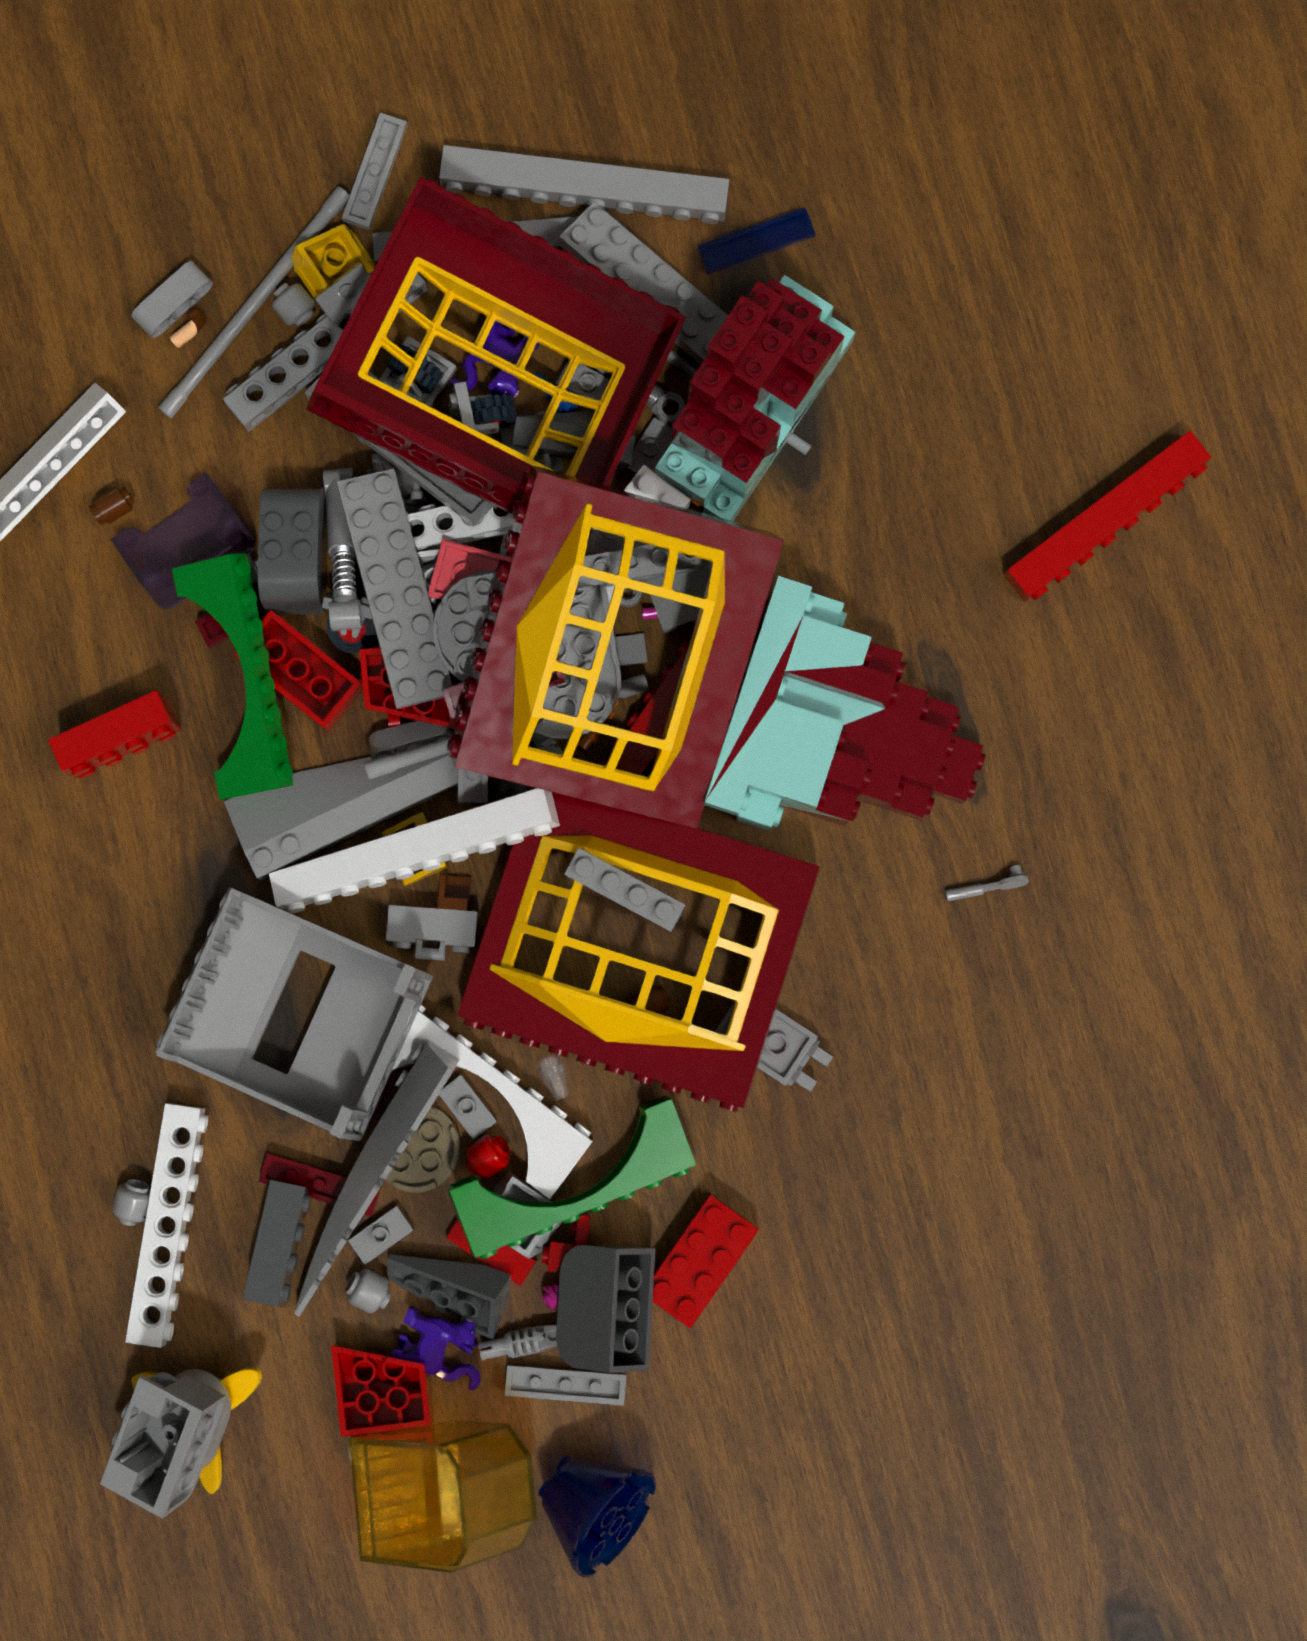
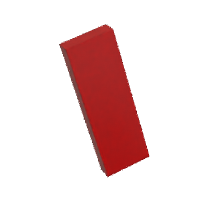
M457 1219L446 1239L471 1254ZM508 1245L498 1248L497 1253L485 1259H481L480 1256L477 1257V1259L489 1267L510 1274L511 1281L520 1287L537 1261L533 1257L530 1259L526 1258L511 1247H508Z

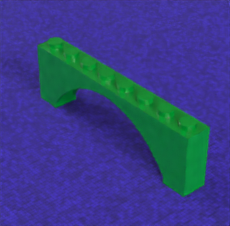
M246 553L228 554L172 568L177 597H186L197 603L221 625L236 649L244 673L246 707L241 733L225 764L220 770L214 771L219 799L223 800L293 786V770L289 764L286 749L287 741L283 735L280 720L281 712L277 706L274 691L275 683L270 672L269 654L264 643L263 625L259 618L256 604L257 596L253 589L250 575L251 566L247 560Z
M664 1095L638 1106L640 1117L637 1128L623 1157L601 1181L576 1196L552 1202L519 1201L487 1189L479 1184L478 1179L474 1175L445 1186L471 1254L475 1258L480 1256L481 1259L491 1257L497 1253L498 1248L507 1244L508 1247L517 1246L525 1241L524 1237L536 1233V1235L545 1234L553 1229L552 1225L562 1221L564 1224L578 1220L583 1212L590 1209L591 1212H596L608 1206L607 1202L616 1198L625 1200L634 1196L635 1190L646 1187V1189L654 1188L662 1184V1179L671 1175L679 1177L687 1174L690 1171L689 1168L695 1166L696 1163L672 1099Z

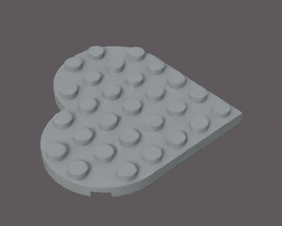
M600 553L587 554V555H585V556L595 555V554H600ZM496 570L475 573L465 578L495 573ZM465 578L454 584L443 597L436 610L433 623V637L437 653L448 671L461 682L465 681L467 676L472 677L474 667L471 664L472 654L475 647L480 648L482 636L479 635L483 618L488 619L490 609L470 612ZM606 587L575 593L570 613L603 622L609 607ZM567 624L557 655L559 662L590 669L601 633L573 624ZM614 630L611 633L587 716L588 720L603 723L610 715L617 702L621 687V673ZM563 673L565 683L548 688L543 708L576 716L587 679ZM540 718L534 733L552 739H569L573 726ZM583 730L581 736H582V735H585V734H587V733H589V732H591V731H590V730Z

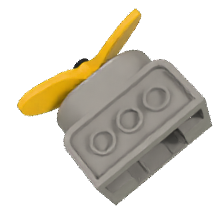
M255 1367L244 1368L228 1375L221 1381L213 1374L200 1369L185 1370L176 1376L164 1372L155 1373L150 1371L140 1372L133 1376L131 1382L134 1392L131 1401L122 1412L121 1417L124 1420L121 1428L112 1439L114 1447L100 1485L162 1519L188 1500L199 1477L206 1491L210 1494L215 1493L219 1489L222 1479V1460L219 1445L227 1427L231 1410L244 1402L257 1389L262 1379L261 1370Z

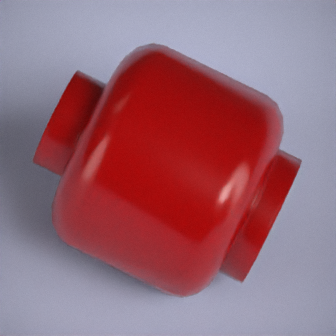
M485 1134L467 1148L466 1155L468 1160H466V1166L475 1176L479 1174L483 1178H491L508 1165L509 1155L511 1154L510 1148L501 1136Z

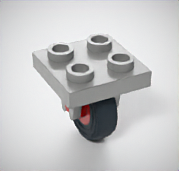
M357 585L355 589L357 599L360 600L363 627L360 629L332 631L329 618L327 620V634L330 641L339 650L346 653H359L360 649H368L377 639L365 590L358 589ZM333 587L324 596L322 608L328 609L329 602L333 601Z

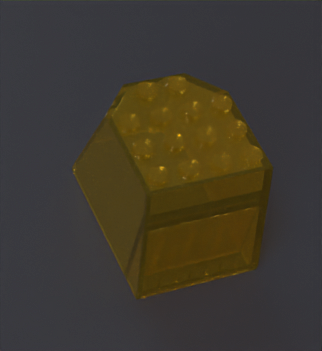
M449 1421L429 1426L349 1438L359 1556L362 1562L453 1573L521 1548L537 1520V1500L534 1490V1469L531 1455L510 1424Z

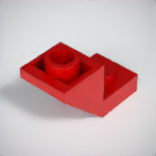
M580 1214L581 1217L572 1222L570 1237L575 1238V1243L551 1240L550 1246H544L542 1264H547V1272H553L559 1268L569 1250L575 1246L587 1245L591 1215Z

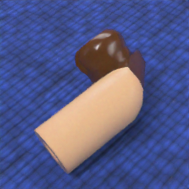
M194 308L190 310L186 315L189 322L170 336L172 343L177 348L191 340L206 324V316L201 313L200 309Z

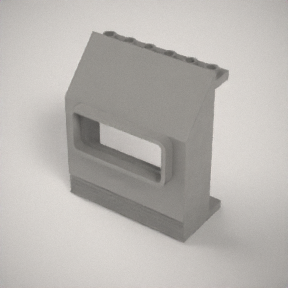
M229 887L221 900L217 915L208 929L203 946L196 955L189 977L183 984L180 997L170 1013L166 1028L157 1042L155 1053H157L156 1056L182 1064L330 1131L331 1135L340 1139L361 1141L433 976ZM303 951L335 965V970L289 1073L285 1074L254 1060L253 1056L298 955Z

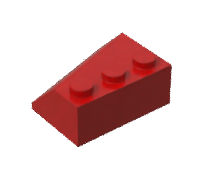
M380 648L359 650L365 709L456 729L455 717L451 718L445 698L396 710ZM449 672L450 679L453 684V675Z
M331 1345L341 1437L429 1426L434 1423L431 1390L424 1363Z

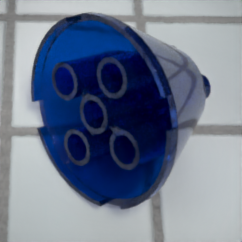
M565 1456L559 1462L557 1472L551 1480L546 1481L541 1486L538 1495L542 1498L543 1509L576 1574L581 1577L593 1576L596 1574L594 1568L601 1563L608 1566L624 1550L640 1528L650 1509L646 1502L649 1493L655 1494L656 1479L653 1474L645 1469L585 1458Z

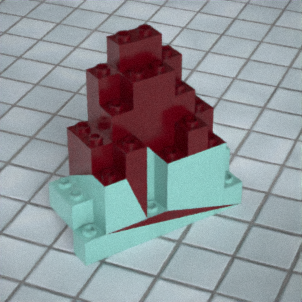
M786 275L783 276L780 282L771 278L767 285L757 281L747 297L743 295L740 297L707 346V357L689 383V401L672 425L671 445L655 467L657 475L681 493L703 506L704 514L734 521L784 446L787 438L796 428L854 340L856 332L832 317L833 305Z
M778 576L704 802L705 806L738 816L736 822L770 832L772 826L778 827L783 814V807L846 826L849 820L854 821L856 819L861 804L860 801L922 820L924 814L930 815L935 800L930 797L931 794L962 804L966 801L967 797L972 799L977 782L972 780L975 771H981L986 754L981 753L984 745L952 735L953 732L956 733L961 716L957 715L959 707L927 697L928 691L898 682L901 679L906 662L901 661L903 652L870 642L872 637L843 628L847 613L842 611L843 602L812 593V586Z

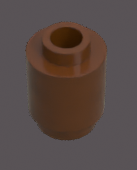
M116 485L93 500L94 503L89 506V509L101 526L106 523L110 525L133 510L130 504L134 502V499L125 487L120 490Z
M653 983L645 1007L646 1010L661 1014L669 1009L666 1003L671 999L662 985L656 988ZM640 992L631 997V1001L627 1004L636 1005Z

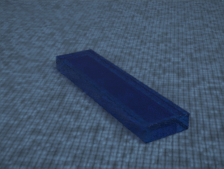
M805 207L698 245V250L709 275L813 238L816 233Z

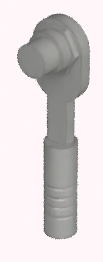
M1015 865L1009 868V878L985 885L978 883L945 890L948 902L983 895L987 891L1022 887L1028 884L1029 880L1024 875V872H1022L1021 866Z

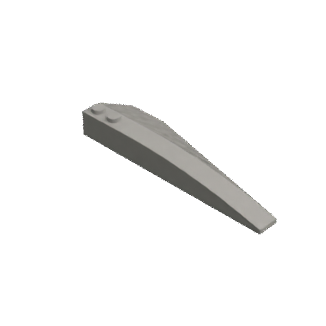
M449 753L399 768L392 773L370 780L367 777L363 763L371 761V757L295 772L292 777L293 786L233 797L224 801V804L256 878L262 881L269 878V873L294 866L457 787L458 768L454 767Z
M431 1041L425 1047L422 1045L418 1046L410 1059L415 1062L410 1072L403 1070L395 1086L399 1087V1090L369 1137L343 1186L324 1228L304 1281L294 1313L298 1317H300L322 1279L327 1274L337 1255L342 1250L460 1060Z

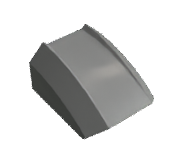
M510 1172L500 1179L493 1191L519 1201L552 1202ZM561 1222L552 1225L553 1229L545 1234L536 1235V1233L524 1237L525 1241L511 1248L528 1259L542 1252L544 1246L547 1245Z

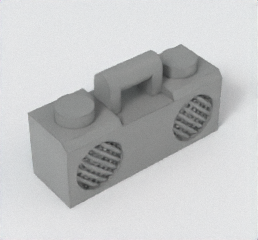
M389 905L386 941L393 942V948L410 949L411 943L416 944L415 959L445 961L446 946H452L451 952L469 953V948H476L479 913L476 911ZM423 941L440 942L439 949L424 948Z

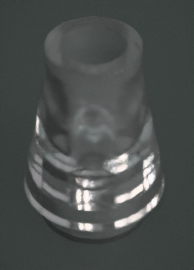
M550 1055L536 1062L538 1066L536 1071L551 1092L554 1100L571 1094L568 1088L564 1060H561L559 1055Z

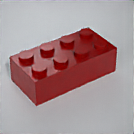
M270 610L261 622L275 690L329 733L362 693L363 685L358 679ZM235 652L234 656L240 661L237 652Z
M155 690L52 737L48 741L62 772L74 778L79 777L82 780L96 773L95 769L103 765L111 767L122 762V757L131 752L133 755L145 752L149 749L148 745L159 740L160 743L173 739L176 737L175 732L182 729L168 698Z
M709 1193L654 1272L653 1303L691 1329L756 1236L759 1228Z

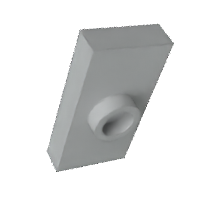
M359 262L314 297L331 322H334L357 304L370 275Z
M568 360V362L566 363V365H565L563 371L561 372V374H560L558 380L556 381L557 384L560 383V380H561V378H562V376H563V374H564V372H565V370H566V368H567V366H568L570 360ZM579 364L567 388L581 396L600 400L610 379Z
M654 417L633 449L631 464L626 469L635 475L643 465L654 471L656 465L671 445L672 428Z
M462 1075L449 1083L439 1093V1096L473 1140L497 1122Z
M397 1205L348 1240V1242L364 1265H366L412 1232L414 1228Z

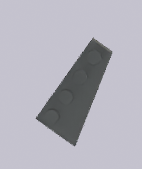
M270 1180L243 1300L285 1308L291 1292L292 1285L290 1281L292 1272H295L298 1262V1254H296L298 1242H302L305 1225L302 1224L304 1212H309L312 1195L308 1194V1188Z

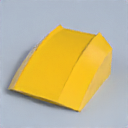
M345 224L296 245L291 256L295 272L299 275L313 296V299L357 263L360 262L369 275L372 274L375 268V262L358 236Z

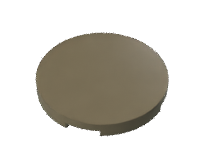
M431 1106L406 1148L400 1154L397 1162L385 1179L396 1189L412 1193L429 1191L444 1183L454 1172L460 1157V1137L456 1126L443 1111Z

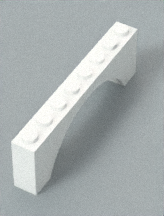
M421 1005L392 1071L415 1064L410 1059L418 1046L422 1045L425 1047L431 1041L460 1059L456 1066L475 1073L488 1081L506 1098L521 1123L528 1151L526 1182L548 1199H551L593 1142L589 1138L591 1132L578 1122L575 1126L565 1120L568 1114L556 1105H553L550 1109L541 1102L544 1096L532 1087H529L526 1091L518 1085V1082L521 1080L507 1069L502 1073L494 1067L497 1062L483 1051L478 1055L470 1049L473 1045L472 1042L461 1034H458L457 1037L447 1032L450 1026L437 1016L431 1020L423 1014L426 1008Z

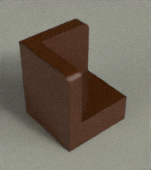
M440 873L437 909L469 911L471 878L449 876Z

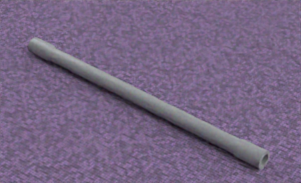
M339 186L336 187L323 203L320 211L178 386L173 388L159 405L158 409L169 418H173L186 402L189 394L292 269L291 256L295 246L318 236L330 220L348 202L350 195Z
M641 674L622 680L618 699L648 691L649 687L645 675ZM449 737L398 754L386 755L364 762L368 779L386 775L399 768L449 753L450 751H447Z

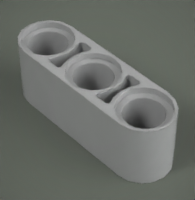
M189 261L141 302L131 316L152 339L156 338L196 304L211 289L213 282L193 261Z
M414 721L376 731L368 739L371 760L386 755L398 754L448 738L453 733L452 728Z

